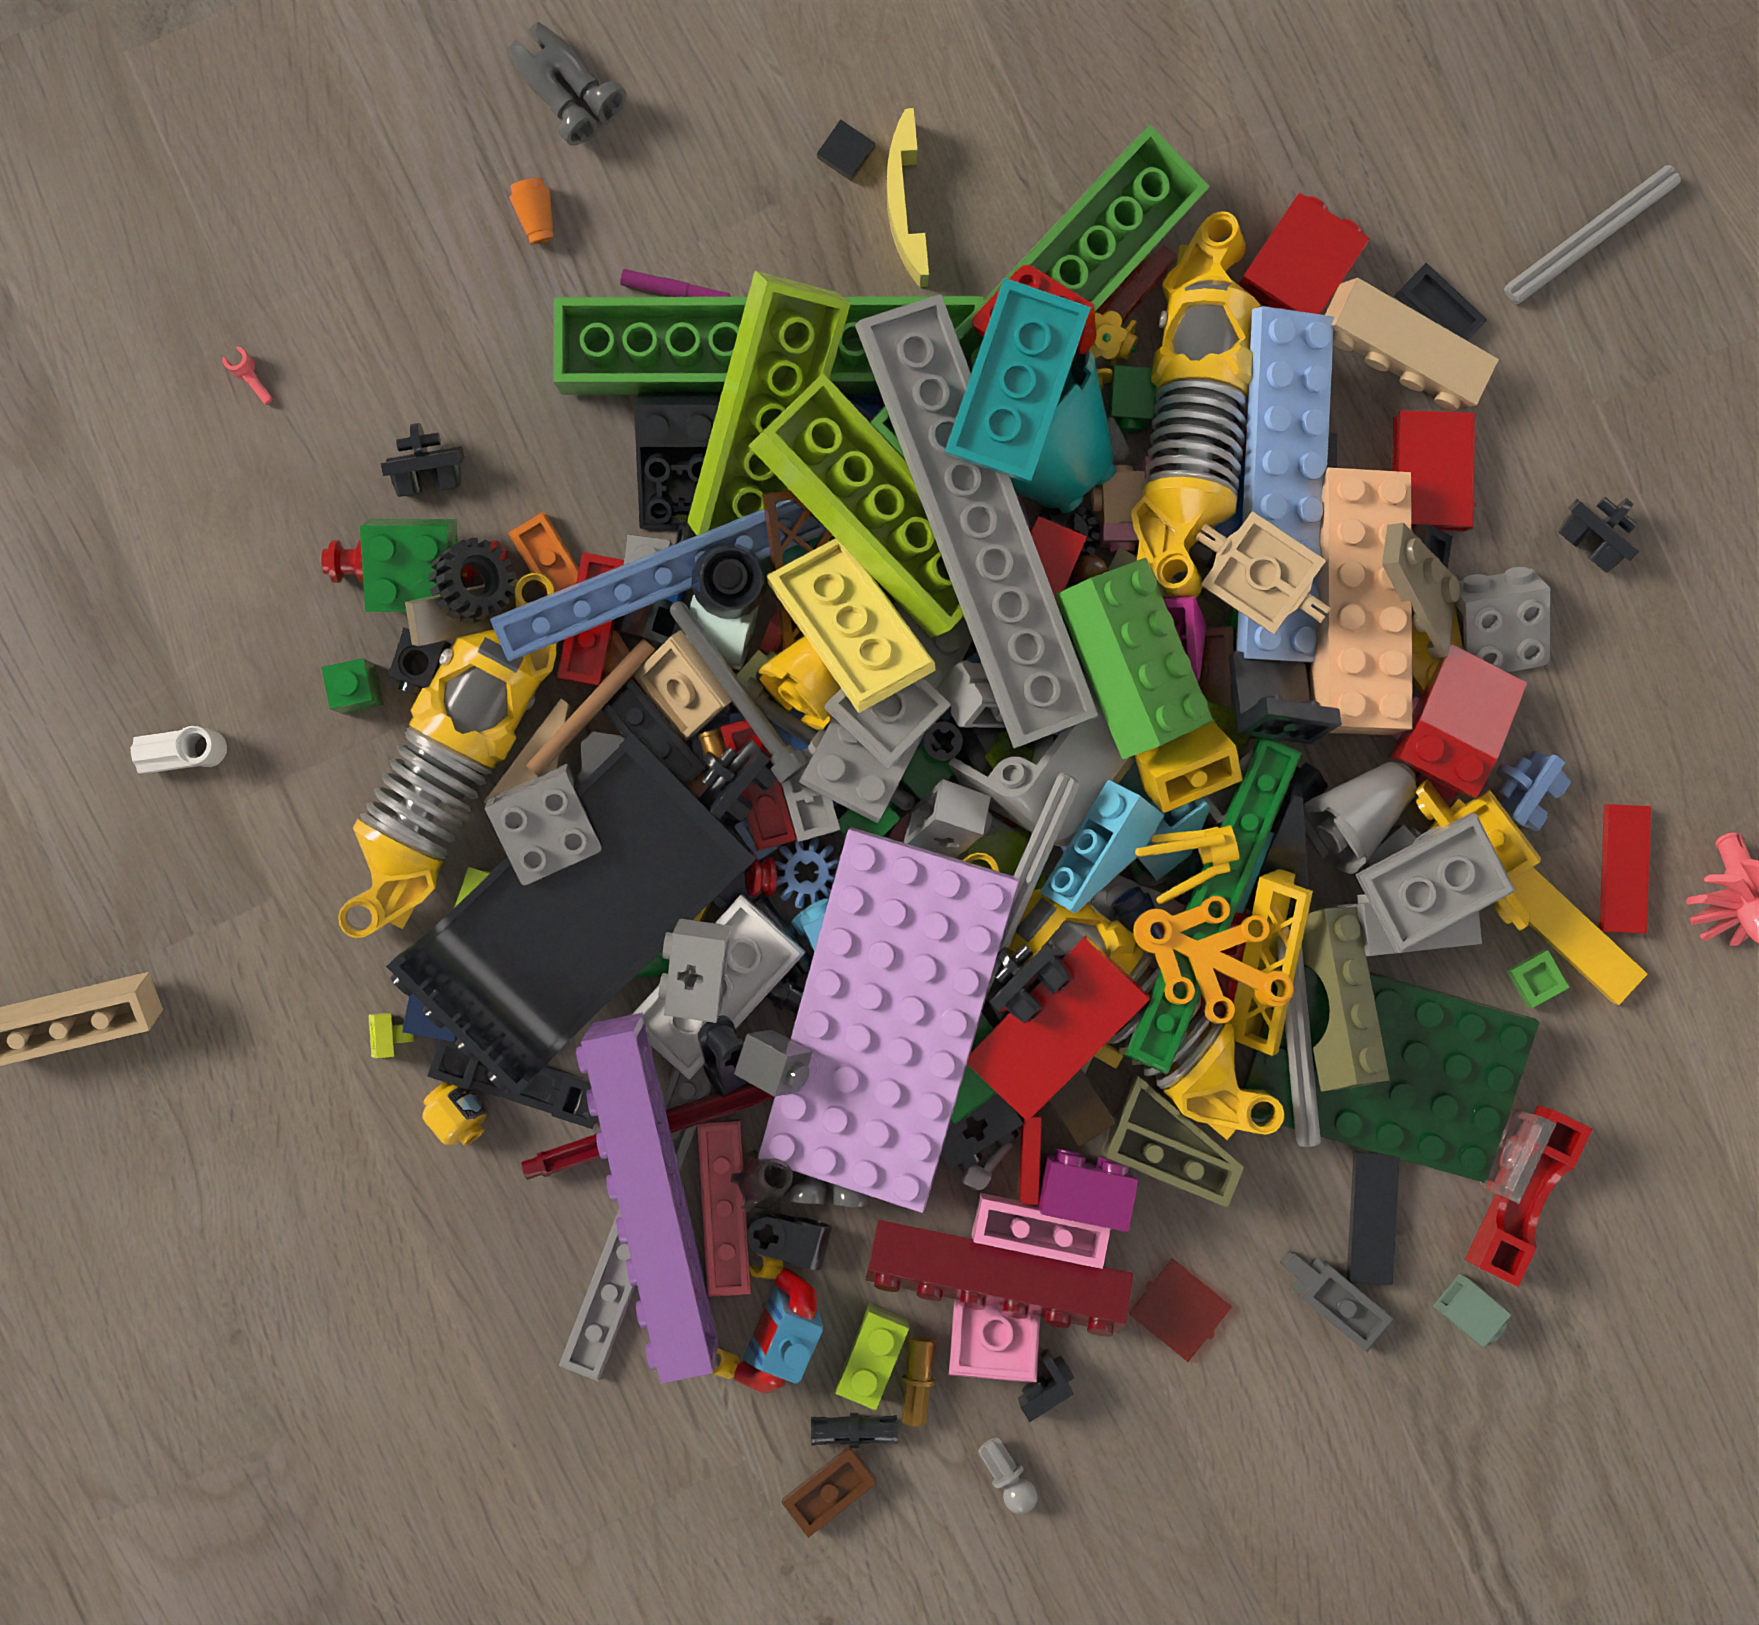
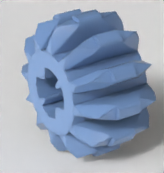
M817 837L811 839L809 851H804L803 842L794 840V845L798 852L794 855L787 847L782 846L779 851L789 861L787 864L774 861L776 870L785 871V876L777 877L776 886L787 882L789 884V887L782 892L780 898L786 901L795 891L799 892L795 901L797 908H803L806 894H810L812 904L820 901L817 895L818 891L821 890L827 898L831 894V889L825 885L827 881L834 883L836 875H829V870L837 869L840 859L826 863L825 859L832 854L834 848L828 845L820 854H817L816 851L819 845ZM803 862L807 866L812 862L817 864L819 870L814 871V873L819 874V877L814 883L806 880L801 884L796 879V875H800V872L796 871L800 863Z

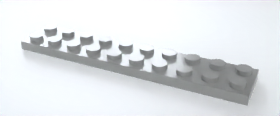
M939 294L859 320L855 325L1013 748L1099 716L1010 477L944 454L971 373L942 295Z

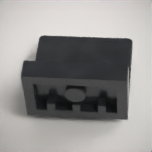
M1239 651L1229 655L1238 734L1312 744L1342 725L1339 708L1321 706L1317 701H1310L1306 667L1303 662L1244 658V653Z

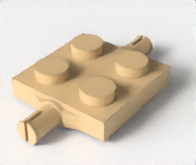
M1252 511L1240 529L1228 538L1208 526L1207 523L1203 526L1202 531L1215 539V541L1201 532L1198 533L1196 540H1199L1217 553L1214 566L1201 586L1273 635H1275L1287 616L1298 610V608L1318 620L1319 623L1322 622L1325 615L1311 607V605L1325 614L1331 609V606L1326 605L1309 593L1313 579L1326 560Z

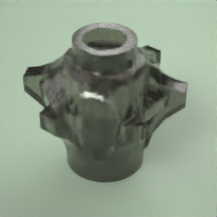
M756 1150L746 1153L748 1162L740 1173L731 1174L730 1180L731 1183L738 1184L743 1196L744 1203L741 1208L746 1212L750 1211L753 1207L767 1209L772 1216L781 1213V1202L791 1186L795 1184L792 1181L793 1174L790 1166L780 1159H758L759 1153Z

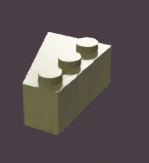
M1132 1073L1114 1118L1116 1124L1110 1128L1101 1153L1110 1160L1129 1166L1139 1172L1228 1208L1244 1166L1151 1088L1143 1079Z

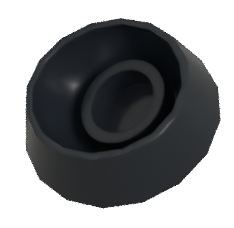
M722 543L710 547L698 558L692 570L691 587L697 602L706 612L719 618L737 619L749 615L761 604L767 591V574L762 561L752 550L740 544Z

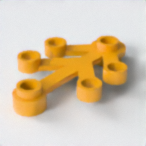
M1220 896L1207 898L1202 902L1201 906L1174 916L1161 909H1151L1142 913L1134 924V938L1141 949L1155 954L1166 983L1164 991L1169 1002L1176 1005L1188 1003L1192 1000L1195 993L1193 983L1188 978L1181 976L1174 951L1189 958L1206 1003L1205 1015L1212 1023H1226L1235 1014V1006L1229 998L1223 996L1214 970L1253 988L1257 1000L1266 1007L1283 1006L1291 1000L1294 993V985L1287 974L1281 971L1263 973L1220 952L1244 942L1257 943L1265 940L1269 935L1270 927L1264 917L1259 915L1247 917L1239 926L1197 941L1180 932L1205 921L1209 924H1217L1226 920L1230 913V907L1224 898ZM1211 902L1217 903L1221 908V915L1218 918L1212 917L1208 912V906ZM1251 921L1258 923L1261 932L1258 937H1253L1248 931V925ZM1153 923H1158L1163 927L1164 935L1161 939H1155L1151 935L1150 928ZM1275 980L1279 981L1283 986V993L1280 997L1273 995L1271 992V984ZM1177 982L1182 983L1186 988V995L1183 999H1178L1173 994V987ZM1216 1002H1221L1226 1007V1014L1223 1018L1216 1017L1213 1012Z

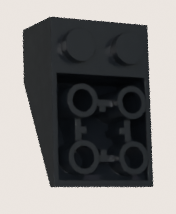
M639 392L634 403L640 529H678L683 521H688L722 392Z

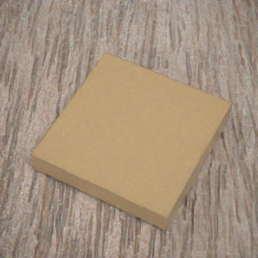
M682 630L672 635L633 674L685 742L694 737L732 702L730 696Z

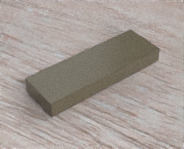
M515 577L516 580L510 582L508 585L514 586L516 588L517 582L522 577ZM484 584L469 587L466 590L474 596H481L484 592ZM525 585L522 589V597L528 603ZM515 592L508 597L511 601L507 606L501 608V611L475 623L473 620L468 623L460 622L461 615L454 619L447 616L450 607L446 606L440 609L436 604L442 600L440 594L405 602L412 645L422 646L493 629L491 618L516 608Z

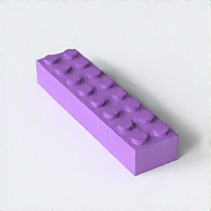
M642 1012L592 1023L581 1040L582 1046L576 1049L577 1061L581 1073H588L592 1089L586 1092L588 1108L592 1117L598 1115L602 1132L596 1135L597 1146L601 1159L608 1158L611 1175L606 1177L607 1189L610 1200L612 1202L618 1201L621 1217L616 1219L617 1232L621 1244L628 1243L631 1259L626 1260V1269L630 1285H637L641 1301L636 1302L639 1325L641 1328L647 1327L651 1343L646 1344L650 1370L657 1369L660 1384L713 1373L719 1341L644 1014Z

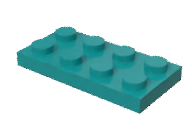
M1004 278L949 437L945 455L1031 483L1091 307Z

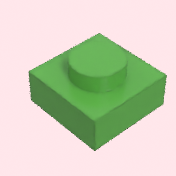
M1542 950L1506 970L1527 1008H1534L1569 988L1548 950Z

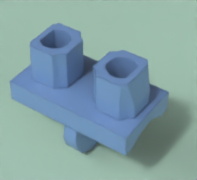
M1532 750L1527 759L1520 757L1514 767L1501 764L1497 769V775L1504 780V783L1498 790V793L1502 796L1499 803L1516 825L1534 831L1540 830L1548 818V812L1538 805L1543 796L1546 794L1549 797L1558 798L1565 793L1571 784V780L1561 770L1566 762L1557 755L1547 756Z

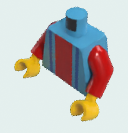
M761 1256L763 1268L750 1266L749 1271L752 1276L757 1278L775 1279V1286L742 1358L744 1361L740 1362L738 1356L734 1353L717 1348L716 1353L720 1354L721 1362L717 1369L713 1368V1373L711 1374L725 1379L734 1377V1381L760 1393L768 1394L783 1387L786 1381L795 1384L801 1381L822 1334L823 1323L818 1311V1295L814 1287L791 1269H783L782 1260Z

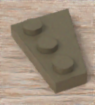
M1405 523L1387 525L1382 565L1401 601L1411 602L1414 611L1412 622L1417 631L1427 632L1430 638L1427 650L1431 658L1448 657L1454 604L1460 596L1458 579Z

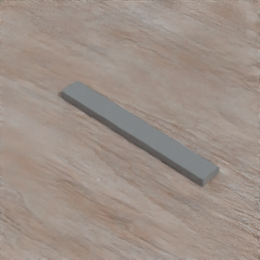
M703 1065L690 1080L676 1067H673L662 1096L665 1110L710 1095L712 1085L705 1074ZM697 1125L671 1133L679 1171H681ZM620 1209L614 1220L559 1363L560 1367L598 1382L601 1379L636 1286L630 1285L627 1275L626 1260L631 1259L628 1243L621 1244L618 1237L616 1219L621 1217Z

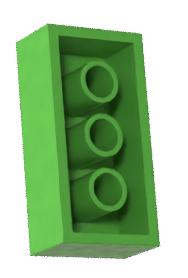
M1146 558L1089 578L1054 595L1122 760L1161 746L1214 721L1209 711L1207 700L1202 694L1192 670L1190 659L1185 653L1175 629L1173 618L1168 612L1158 588L1156 577L1151 571Z

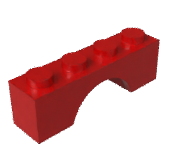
M1537 1105L1464 1260L1519 1287L1537 1249L1536 1228L1543 1206L1558 1181L1567 1172L1575 1168L1593 1130L1592 1128L1553 1109Z

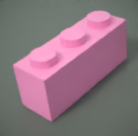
M980 1192L971 1235L975 1243L1103 1269L1111 1229L1041 1215L1036 1205H1025L1019 1200Z

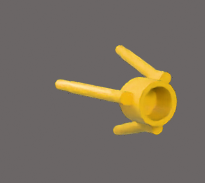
M1231 825L1221 828L1217 826L1198 831L1155 834L1151 837V842L1162 844L1140 847L1135 850V854L1141 857L1198 848L1202 863H1212V867L1158 896L1156 899L1158 904H1163L1174 897L1176 898L1216 875L1231 872L1229 862L1240 859Z

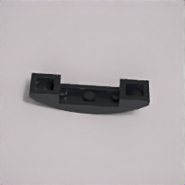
M439 1039L427 1077L468 1090L472 1088L550 1113L552 1117L593 1129L597 1116H591L586 1096L587 1090L592 1089L590 1080L545 1065L532 1082L516 1097L510 1090L505 1093L492 1083L488 1077L490 1070L478 1058L473 1061L460 1051L455 1042Z

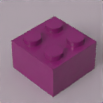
M1056 1148L1055 1154H1044L1039 1179L1038 1205H1036L1041 1215L1129 1232L1139 1181L1129 1171V1166L1122 1165L1104 1156H1099L1097 1163L1086 1161V1158L1081 1156V1152L1065 1148Z

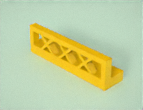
M1278 869L1259 877L1252 916L1259 915L1267 920L1270 927L1269 935L1265 940L1257 943L1246 942L1242 963L1263 973L1281 971L1279 966L1283 965L1282 972L1287 974L1292 982H1294L1313 891L1294 885V873ZM1292 897L1297 899L1293 917L1286 921L1290 898ZM1251 921L1249 933L1253 937H1258L1261 932L1258 923ZM1281 936L1287 949L1285 958L1277 962V937ZM1275 980L1274 982L1278 987L1277 997H1280L1283 993V986L1279 981ZM1238 981L1234 999L1235 1014L1230 1020V1023L1234 1025V1041L1271 1056L1277 1054L1289 1002L1283 1006L1274 1007L1272 1011L1271 1007H1266L1257 1000L1253 988ZM1264 1019L1270 1028L1268 1039L1258 1036Z

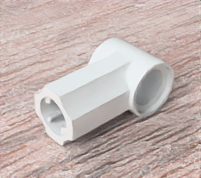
M188 726L180 731L133 737V744L130 747L132 762L135 764L139 774L196 766L213 767L223 761L227 753L225 738L220 733L199 726ZM204 737L207 742V748L204 754L198 757L195 752V744L198 739Z

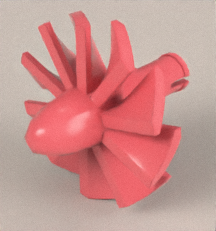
M1736 832L1727 833L1718 838L1715 843L1725 865V873L1712 874L1704 878L1705 882L1722 885L1726 889L1687 897V905H1711L1689 917L1691 925L1718 920L1714 926L1700 935L1704 941H1708L1740 922L1738 929L1729 942L1730 946L1740 945L1749 936L1759 943V861L1751 859L1744 836L1741 833L1738 835Z

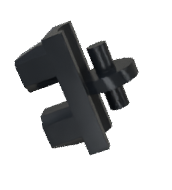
M415 423L410 424V437L396 439L399 452L413 450L414 454L387 458L386 462L381 463L383 476L390 475L398 497L417 494L422 491L418 474L419 470L432 468L437 490L458 487L461 484L460 463L464 460L462 446L428 451L427 447L441 445L439 432L424 434L421 424Z
M1603 497L1596 507L1607 515L1604 520L1600 519L1577 498L1568 507L1571 513L1561 525L1558 533L1575 547L1592 530L1600 535L1604 540L1588 558L1605 573L1617 566L1625 557L1631 561L1639 553L1635 547L1612 529L1618 524L1627 533H1630L1637 526V523L1627 515L1634 504L1628 498H1625L1616 506L1607 497Z
M751 738L747 740L738 752L729 746L720 758L708 751L703 760L711 769L701 780L709 787L700 798L709 807V812L718 819L725 815L737 822H742L753 806L751 800L742 794L746 787L753 782L766 791L778 780L771 771L773 765L769 761L770 758L762 747Z
M1026 943L1016 953L1005 946L998 952V958L1004 965L995 973V977L1004 984L1013 974L1015 975L990 1001L998 1012L1008 1010L1024 1024L1030 1023L1045 1008L1042 1002L1031 992L1040 981L1053 995L1060 993L1069 985L1074 976L1061 960L1066 953L1058 945H1054L1052 948L1045 945L1027 964L1025 962L1032 956L1034 950Z

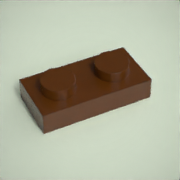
M849 1445L782 1499V1504L809 1538L876 1485L877 1479L856 1451L850 1448Z

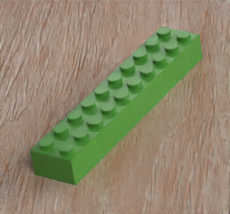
M1149 125L1128 145L1005 278L1009 279L1021 266L1031 265L1094 304V310L1096 311L1210 186ZM1003 280L955 330L970 373H972L984 336L973 329L972 318L1001 288ZM884 406L869 423L905 460L886 406Z
M933 296L844 297L851 304L829 378L842 394H881L855 326L857 322ZM942 296L954 330L983 301V296ZM554 297V384L561 395H638L639 392H722L747 297Z

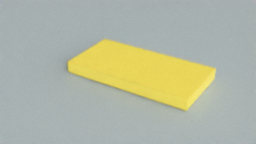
M836 538L767 575L769 586L858 713L935 671V662L877 582Z

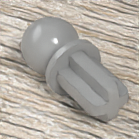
M998 1437L984 1442L978 1449L979 1455L994 1477L992 1481L994 1488L1005 1487L1003 1500L1006 1507L1015 1514L1029 1513L1037 1503L1038 1494L1035 1486L1030 1481L1018 1477L1024 1468L1021 1464H1015Z

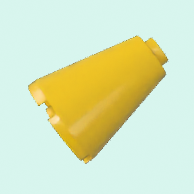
M804 636L766 662L759 669L758 673L763 674L760 678L761 683L788 712L794 707L805 714L801 719L803 723L817 730H824L833 718L824 707L841 687Z

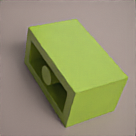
M872 1303L868 1304L836 1382L835 1394L873 1410L877 1409L909 1331L908 1318Z

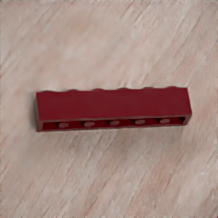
M878 1219L865 1280L874 1282L875 1288L887 1292H899L900 1288L917 1291L916 1295L930 1301H941L942 1297L960 1300L959 1305L968 1309L984 1310L986 1305L1002 1309V1314L1011 1318L1026 1319L1028 1314L1045 1318L1044 1322L1054 1327L1068 1328L1072 1323L1086 1326L1087 1332L1093 1335L1110 1337L1113 1336V1332L1119 1333L1127 1324L1134 1273L1108 1267L1101 1269L975 1243L970 1238Z

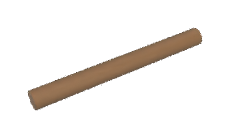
M642 639L532 757L526 766L539 777L650 657L655 649L645 639Z

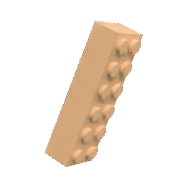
M1327 468L1323 473V514L1320 527L1321 557L1326 562L1318 572L1319 600L1331 606V609L1325 614L1317 608V611L1325 615V618L1321 623L1316 620L1317 644L1315 646L1314 662H1310V701H1317L1321 706L1340 709L1342 725L1330 733L1395 735L1412 729V604L1410 601H1401L1382 565L1387 525L1405 523L1411 530V472Z

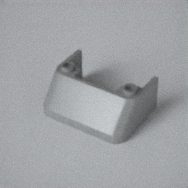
M1071 641L1099 716L1063 729L1037 765L1021 757H1009L999 762L987 777L954 757L949 762V766L961 786L990 795V809L1031 833L1034 831L1057 776L1060 773H1065L1078 779L1080 787L1054 843L1055 846L1069 845L1106 782L1110 780L1119 784L1136 760L1135 755L1122 760L1073 641Z

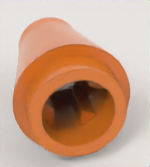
M529 178L510 185L512 195L509 196V199L529 239L530 245L542 244L553 240L550 188L545 187L543 178Z

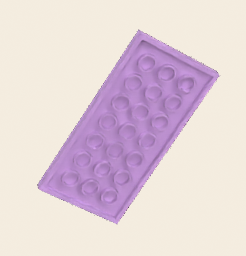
M853 827L848 829L791 1036L792 1041L813 1051L808 1065L809 1076L801 1087L800 1092L774 1098L758 1159L923 1213L1021 878Z

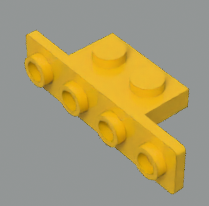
M1428 779L1417 788L1416 794L1419 798L1416 799V803L1419 809L1429 820L1435 818L1440 826L1445 827L1471 812L1476 813L1510 881L1540 863L1541 857L1490 789L1453 813ZM1514 893L1494 903L1497 913L1507 924L1513 922L1519 931L1528 926L1530 914Z

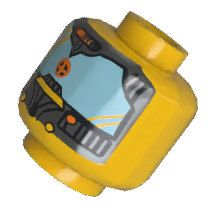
M444 1082L427 1095L423 1101L426 1107L422 1118L444 1145L450 1146L461 1142L463 1146H467L480 1137L485 1130L481 1124L487 1116V1108L471 1089L468 1090Z

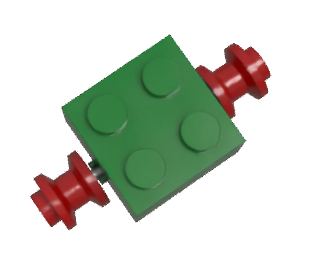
M370 519L360 525L361 540L358 541L355 549H344L340 540H332L329 548L323 549L321 555L322 571L324 574H329L333 583H341L345 574H356L359 582L364 585L365 612H406L405 602L432 596L430 589L436 586L437 582H429V574L435 571V569L431 568L434 560L439 558L438 555L458 543L457 519ZM498 540L490 541L492 542L489 549L490 551L495 549L496 547H499L501 549V545ZM501 549L504 551L499 556L501 561L509 558L507 549ZM469 565L463 566L460 570L464 583H472L475 575H480L476 569Z

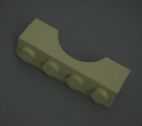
M1357 907L1326 908L1308 913L1302 939L1303 961L1305 965L1312 968L1321 978L1327 991L1330 1009L1326 1032L1319 1043L1313 1047L1321 1092L1390 1081Z

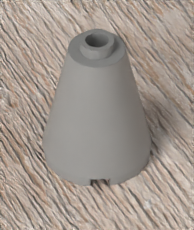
M1387 762L1306 801L1303 804L1306 839L1322 858L1330 854L1339 862L1334 866L1338 870L1349 874L1358 872L1365 866L1415 797L1417 790L1415 774L1404 764Z

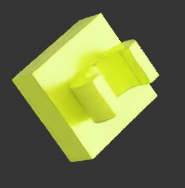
M391 1013L369 1014L371 1057L373 1058L394 1057L393 1043L414 1042L413 1034L402 1033L404 1024L392 1025Z

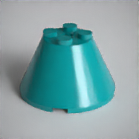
M1090 350L1085 354H1079L1071 364L1031 483L1010 477L1016 494L1049 509L1059 508L1062 513L1074 510L1082 502L1085 493L1095 485L1099 486L1106 483L1116 473V467L1112 464L1114 453L1095 358Z

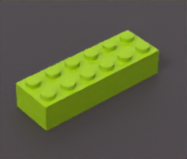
M754 271L687 521L696 535L703 534L763 510L762 494L790 490L748 445L822 373L828 379L830 378L851 304L850 301L838 292Z
M822 373L748 446L933 639L951 630L964 614L907 462Z

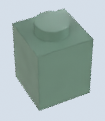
M1460 1273L1433 1305L1437 1311L1482 1348H1485L1488 1343L1496 1342L1504 1334L1507 1328L1506 1321L1511 1316L1508 1311L1474 1282Z

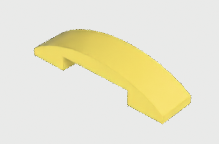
M908 108L904 110L898 122L890 147L887 167V209L892 236L901 260L919 288L928 287L929 281L925 233L908 234L902 166L917 164L918 149L914 108Z

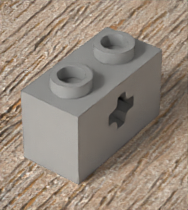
M941 780L910 810L904 843L956 859L961 853L967 852L971 845L979 838H984L988 833L992 822V814L988 812L991 796L946 780Z
M679 919L673 933H666L663 945V958L670 959L668 973H662L658 998L665 1000L664 1016L717 1022L723 1004L731 926ZM689 965L696 966V974H691V966Z

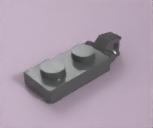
M1290 1249L1280 1261L1283 1267L1297 1277V1280L1291 1287L1298 1292V1295L1365 1352L1368 1353L1395 1320L1326 1262L1323 1263L1317 1257L1308 1264Z

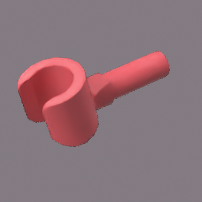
M236 347L242 354V361L236 366H233L223 356L222 362L224 366L237 378L244 379L264 405L269 404L273 400L254 372V359L241 347Z

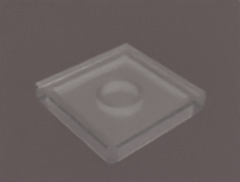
M1518 1109L1513 1110L1503 1132L1488 1180L1485 1183L1480 1182V1186L1519 1204L1556 1123L1538 1115Z

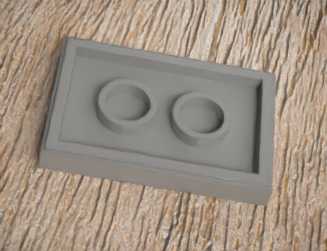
M1472 812L1355 874L1387 938L1397 953L1409 949L1515 892L1477 814Z

